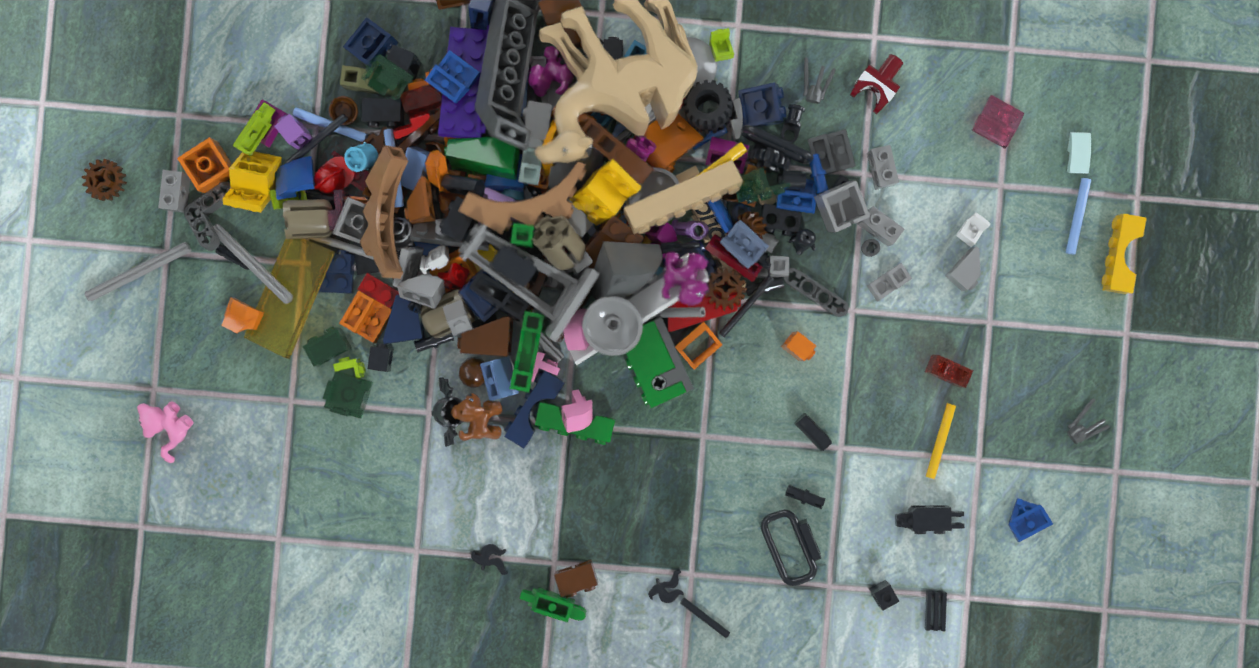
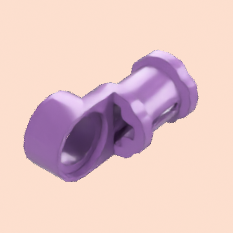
M673 220L671 224L677 236L685 235L688 238L701 240L709 233L707 224L702 221L678 222V220ZM697 225L703 228L702 236L695 233Z

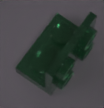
M759 168L741 176L743 182L736 195L739 203L747 201V204L759 201L758 198L761 201L771 199L772 194L776 196L785 193V189L791 187V183L769 187L764 168Z

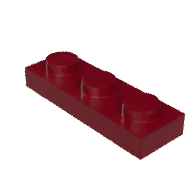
M714 234L705 249L742 274L743 277L753 282L763 267L755 263L751 267L746 268L720 243L722 238Z

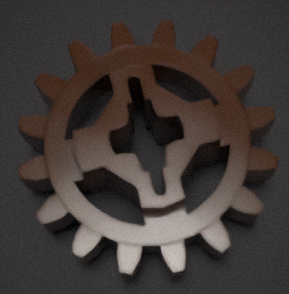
M97 159L96 165L89 163L91 168L84 169L87 175L82 176L86 180L82 186L88 187L85 192L92 194V198L101 201L106 199L112 201L113 196L120 197L118 191L124 192L125 190L122 188V185L127 184V182L123 181L126 174L120 173L123 168L117 166L116 162H110L107 159H103V162Z
M725 268L724 272L717 269L716 275L713 272L710 273L711 279L706 282L709 291L705 294V298L710 297L709 304L716 303V309L722 306L723 311H725L726 306H729L732 310L734 303L739 306L740 300L745 298V295L742 294L747 290V288L742 287L745 285V280L740 281L741 274L734 275V269L731 273L728 272V268ZM722 278L719 283L713 284L717 279ZM723 286H726L727 292H724ZM737 294L735 298L728 301L731 295Z

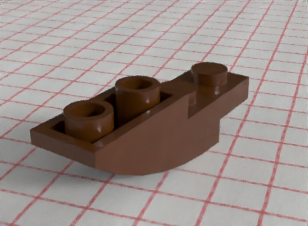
M590 118L582 128L585 136L593 140L591 145L608 159H613L639 184L642 185L654 170L594 119Z

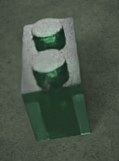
M330 327L323 331L324 335L319 338L314 336L307 340L308 344L302 346L313 367L321 366L352 348L341 328Z

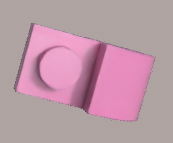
M587 309L577 310L563 330L568 350H586L589 346L582 327Z
M537 352L531 382L535 381L540 369L558 375L561 368L557 367L558 363L553 360L547 359V362L544 361L546 353Z
M579 389L571 391L572 404L562 406V422L567 433L588 427L593 419L592 400L586 401L585 396L582 397Z

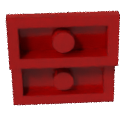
M429 111L410 115V124L394 128L395 140L411 134L426 123L430 118Z

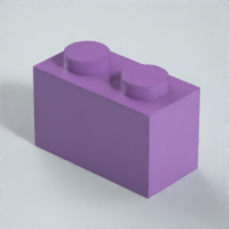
M290 114L282 116L274 126L287 143L298 150L314 138L305 126Z

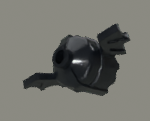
M441 377L439 378V388L445 397L436 402L431 414L438 424L448 427L447 432L444 433V444L447 447L454 445V437L458 435L455 427L464 421L454 419L452 416V409L462 400L452 396L454 389L449 386V380Z

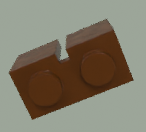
M592 560L576 564L575 568L570 566L557 570L554 573L561 597L566 596V598H570L582 590L589 592L598 585V578Z

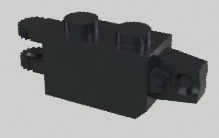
M912 505L908 512L895 514V526L909 528L914 531V534H926V531H933L934 534H945V531L965 528L964 523H952V517L964 516V511H951V507L947 505Z

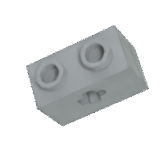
M163 170L158 208L184 213L188 205L190 178L186 173Z
M874 206L868 209L870 217L860 221L858 225L886 246L893 245L904 231V228Z

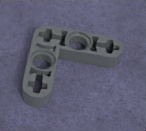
M229 182L218 184L190 203L184 210V215L199 244L208 251L215 250L220 244V239L208 216L223 206L225 190L227 189L228 192L230 189ZM214 198L213 204L207 206L208 200ZM202 223H205V228L202 231H199V226Z

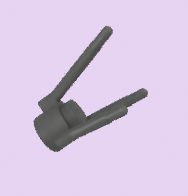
M806 57L804 58L803 96H806L807 102L820 104L821 100H824L825 93L836 69H832L822 89L820 85L825 66H821L816 85H811L809 88L808 58Z
M1094 398L1090 400L1073 423L1068 425L1070 430L1067 431V435L1075 444L1081 443L1110 427L1105 425L1094 430L1105 423V419L1100 420L1087 429L1081 424L1077 426L1078 422L1095 402Z

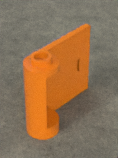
M679 113L674 121L664 129L660 128L656 119L648 125L644 134L647 139L656 145V149L649 155L646 162L652 168H662L673 173L676 160L700 143L704 137Z

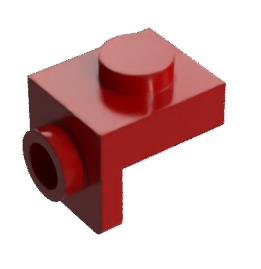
M452 263L448 273L438 272L437 277L443 279L444 286L447 289L463 288L469 270L457 263Z

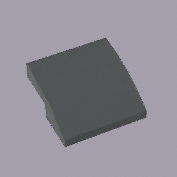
M846 129L808 139L811 153L813 155H820L821 165L826 174L856 167Z

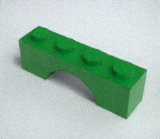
M528 311L524 313L510 389L524 392L530 391L545 316L543 314Z
M541 401L535 425L539 426L538 429L543 431L554 429L558 430L557 434L568 436L569 433H567L562 422L560 406ZM596 415L588 427L569 433L575 434L577 439L587 440L588 437L595 439V443L606 445V442L610 443L615 419Z

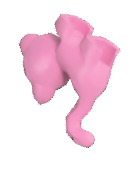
M173 401L169 402L163 410L160 407H150L147 404L138 405L139 423L143 428V436L151 438L156 433L165 429L170 442L161 447V457L166 462L173 463L175 458L169 455L168 451L174 449L184 440L189 428L194 424L193 420L187 415L178 418L177 414L180 411V407Z

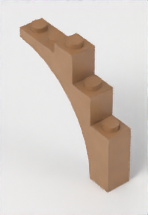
M384 145L365 181L372 195L362 211L369 226L361 238L360 244L366 255L373 256L382 277L400 279L403 271L395 249L393 217L398 186L408 159L402 148Z
M577 161L571 172L558 185L546 193L531 199L496 201L469 192L459 211L501 234L504 230L508 232L513 223L510 220L511 217L532 226L537 225L543 218L542 211L553 217H561L560 215L569 220L574 209L571 208L573 203L568 201L567 198L573 197L577 189L574 187L576 181H581L587 171L584 169L585 164Z

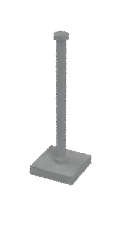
M330 237L309 238L374 260L373 256L366 255L361 247ZM415 246L401 249L398 261L403 274L400 279L394 278L392 286L397 287L399 282L417 277L424 248Z

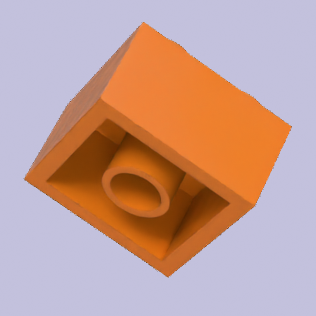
M210 137L177 158L196 189L202 193H206L218 184L230 179L229 168L232 163L219 142Z

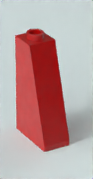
M737 294L731 295L728 301L735 298ZM705 295L699 304L693 306L686 305L678 300L667 308L704 307L705 316L668 317V332L738 311L737 307H741V303L739 306L734 303L732 310L729 306H726L725 311H723L722 306L716 309V303L709 304L711 298H705Z

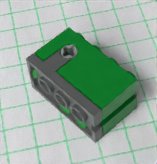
M662 317L643 325L638 343L634 348L626 352L628 358L625 359L629 370L633 369L636 374L633 379L637 388L642 387L644 393L641 394L645 406L650 405L653 408L694 388ZM656 378L663 379L664 382L661 383V387L653 385L656 382Z

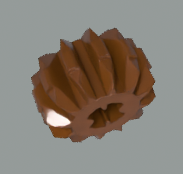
M750 211L737 216L738 221L741 220L757 236L763 239L762 235L767 233L764 230L767 224L762 222L764 217H759L758 212Z

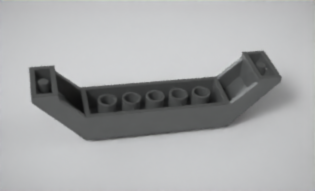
M495 0L475 111L492 137L526 151L528 150L531 131L525 128L520 116L537 16L540 10L538 2L543 0Z

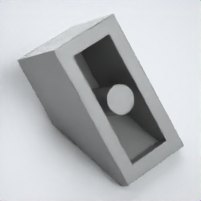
M977 246L970 248L945 275L961 291L972 290L978 284L976 280L981 276L980 255Z
M427 274L397 284L401 298L434 309L446 292L443 279Z
M462 300L443 306L445 317L453 336H458L461 333L474 329Z

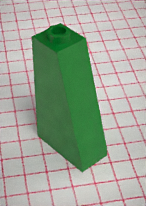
M494 137L448 139L444 155L451 166L511 180L517 179L520 148Z

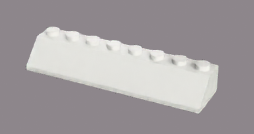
M689 253L680 258L683 259L681 267L687 264ZM666 267L663 269V273L658 276L655 274L641 289L624 297V299L630 301L638 309L642 323L678 301L681 286L670 289L669 294L671 297L669 299L662 297L661 291L664 286L663 277ZM699 270L696 280L708 282L707 270ZM611 320L613 326L618 325L616 320ZM590 345L586 350H569L576 365L598 352Z

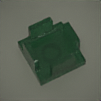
M380 54L369 60L367 68L361 79L366 80L373 72L367 84L368 87L381 95H385L388 89L391 91L395 90L391 97L394 100L400 98L406 86L413 79L412 75Z
M336 371L333 379L328 380L323 399H326L324 408L330 409L329 411L340 415L361 419L373 382Z

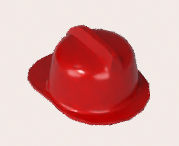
M334 157L322 165L315 173L314 188L324 193L337 194L353 181L355 171L347 167L344 157Z

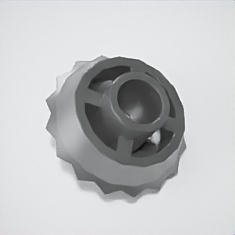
M393 218L395 249L398 251L413 244L411 233L414 224L406 218Z

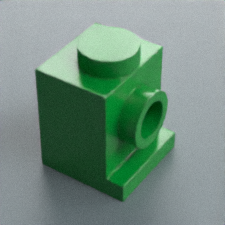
M513 223L511 244L533 248L534 226Z

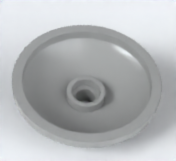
M687 37L698 65L693 87H696L697 82H700V84L704 83V80H708L711 83L716 75L717 62L714 60L710 46L700 39Z
M653 168L654 170L642 185L639 184L641 186L640 190L627 198L625 201L626 207L679 184L678 179L665 169Z
M617 296L600 298L590 305L584 315L582 327L584 336L592 348L602 354L615 356L624 354L635 347L641 337L643 323L638 309L630 301ZM611 320H616L618 325L613 326Z

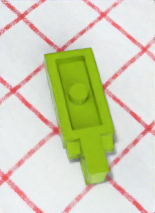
M263 103L255 111V114L252 115L232 146L252 156L271 127V116L275 109Z

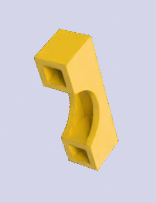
M1120 214L1116 215L1113 219V233L1108 242L1110 250L1105 260L1106 272L1102 277L1103 291L1133 294L1137 274L1127 267L1124 254L1126 247L1132 240L1143 237L1146 217Z

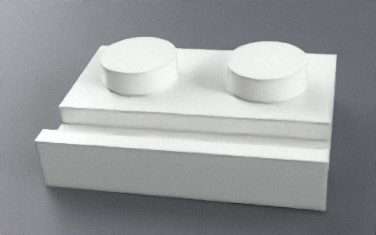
M440 245L429 251L427 257L421 256L420 269L424 275L427 274L428 269H441L448 263V246Z

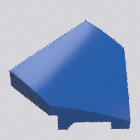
M1019 498L1016 499L1008 526L1017 542H1021L1053 525L1042 505L1033 504Z

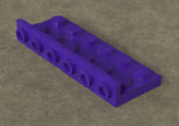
M487 25V30L450 27L448 51H452L481 73L490 25ZM480 77L457 103L442 94L438 129L439 137L482 138V133H486V126L475 111Z

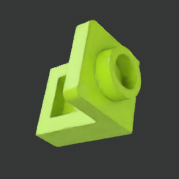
M729 28L717 29L710 34L709 45L715 62L734 58V51L729 39Z
M350 357L338 359L339 363L333 364L335 372L354 368L356 378L364 377L366 372L364 362H361L360 359L350 360Z

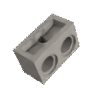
M887 145L871 149L867 153L875 190L891 187L899 183L891 146Z

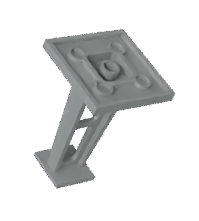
M480 223L479 226L475 224L469 234L472 236L469 242L464 241L459 249L461 253L459 257L463 260H466L468 257L545 314L547 317L543 322L542 332L556 342L599 273L586 267L579 273H574L571 277L486 231L485 228L487 226ZM487 241L498 248L501 245L506 247L509 244L518 250L517 255L523 258L526 255L534 260L535 263L533 265L539 271L563 283L565 288L554 305L549 306L526 288H523L490 267V262L477 253L481 243Z

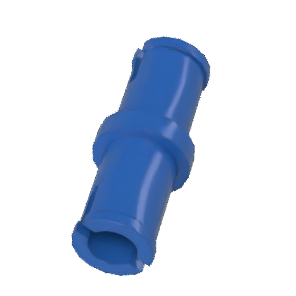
M814 154V159L809 164L812 172L810 176L814 180L817 194H821L829 189L825 179L826 172L821 165L820 155Z

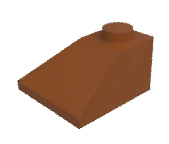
M425 176L420 177L407 201V208H405V217L412 224L436 221L431 183Z

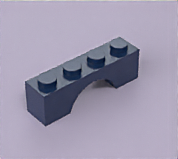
M547 371L538 374L534 381L537 383L533 390L530 388V391L524 397L527 399L523 406L519 405L514 413L517 417L513 422L509 421L504 429L507 432L504 437L523 449L535 433V429L530 422L532 407L539 400L556 399L566 383Z

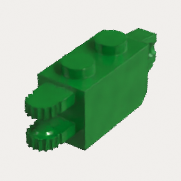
M540 587L538 589L533 588L532 591L522 589L519 599L527 601L528 606L532 607L531 610L536 613L568 623L569 618L581 621L586 617L587 611L585 607L575 604V599L561 597L558 593Z

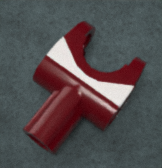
M889 54L878 70L869 64L855 83L850 96L854 98L863 90L872 91L877 98L876 107L872 112L877 115L899 90L900 86L892 81V79L904 63L896 55Z

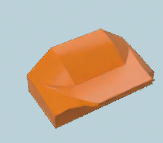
M438 150L432 151L425 162L428 181L439 188L440 192L450 193L441 185L443 177L448 174L445 156Z
M231 297L221 326L235 333L246 329L257 330L264 312Z

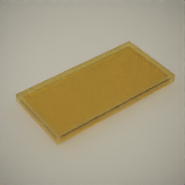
M304 238L285 239L271 275L293 295V300L285 304L265 286L256 309L264 312V315L257 330L247 329L244 338L284 358L290 359L335 252Z

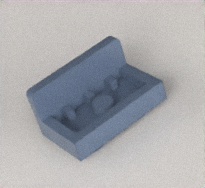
M741 220L720 241L725 249L732 253L746 268L755 264L769 247Z

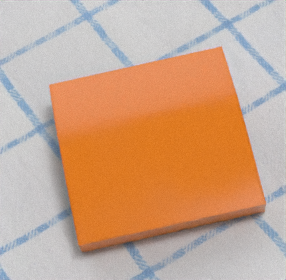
M358 290L339 324L376 344L388 324L392 309Z

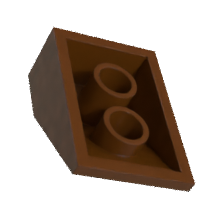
M615 216L607 219L599 225L585 245V251L593 261L587 268L594 270L603 242L640 243L644 237L639 233L633 234L632 229Z

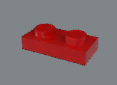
M369 273L365 275L357 289L390 309L393 307L396 295H399L398 290Z

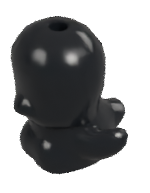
M801 229L788 242H793L796 253L802 255L809 247L815 251L816 235L809 229Z

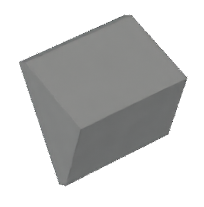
M347 197L333 234L360 243L369 226L362 212L366 204Z

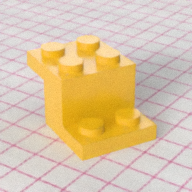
M255 151L252 156H249L242 152L229 168L230 189L223 197V205L261 213L271 200L269 191L276 190L275 172L282 164V157Z
M612 159L594 171L583 187L576 191L569 200L576 209L585 213L588 220L597 226L616 215L627 198L636 194L641 186Z

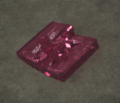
M990 95L981 114L977 117L972 131L1005 149L1014 136L1024 116V112Z
M334 190L336 210H328L330 231H334L347 197L350 198L351 196L343 190Z

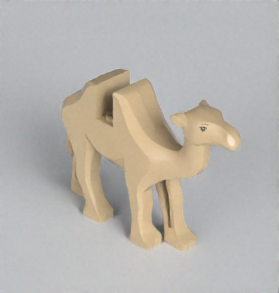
M614 0V9L617 12L628 15L642 31L647 55H634L614 60L603 48L599 38L592 30L583 7L562 13L561 23L539 30L541 42L555 45L578 81L560 97L556 104L555 124L559 135L548 144L538 146L535 149V156L543 163H570L588 157L586 149L592 144L593 140L585 136L578 123L579 115L585 112H598L609 115L632 133L639 136L645 134L650 122L645 109L649 103L661 129L668 127L679 113L682 100L696 80L698 65L689 46L685 30L681 24H678L669 0H646L644 2L645 8L638 0ZM648 11L656 13L658 15L659 20L652 16ZM563 27L577 31L582 42V48L587 54L588 59L573 45Z

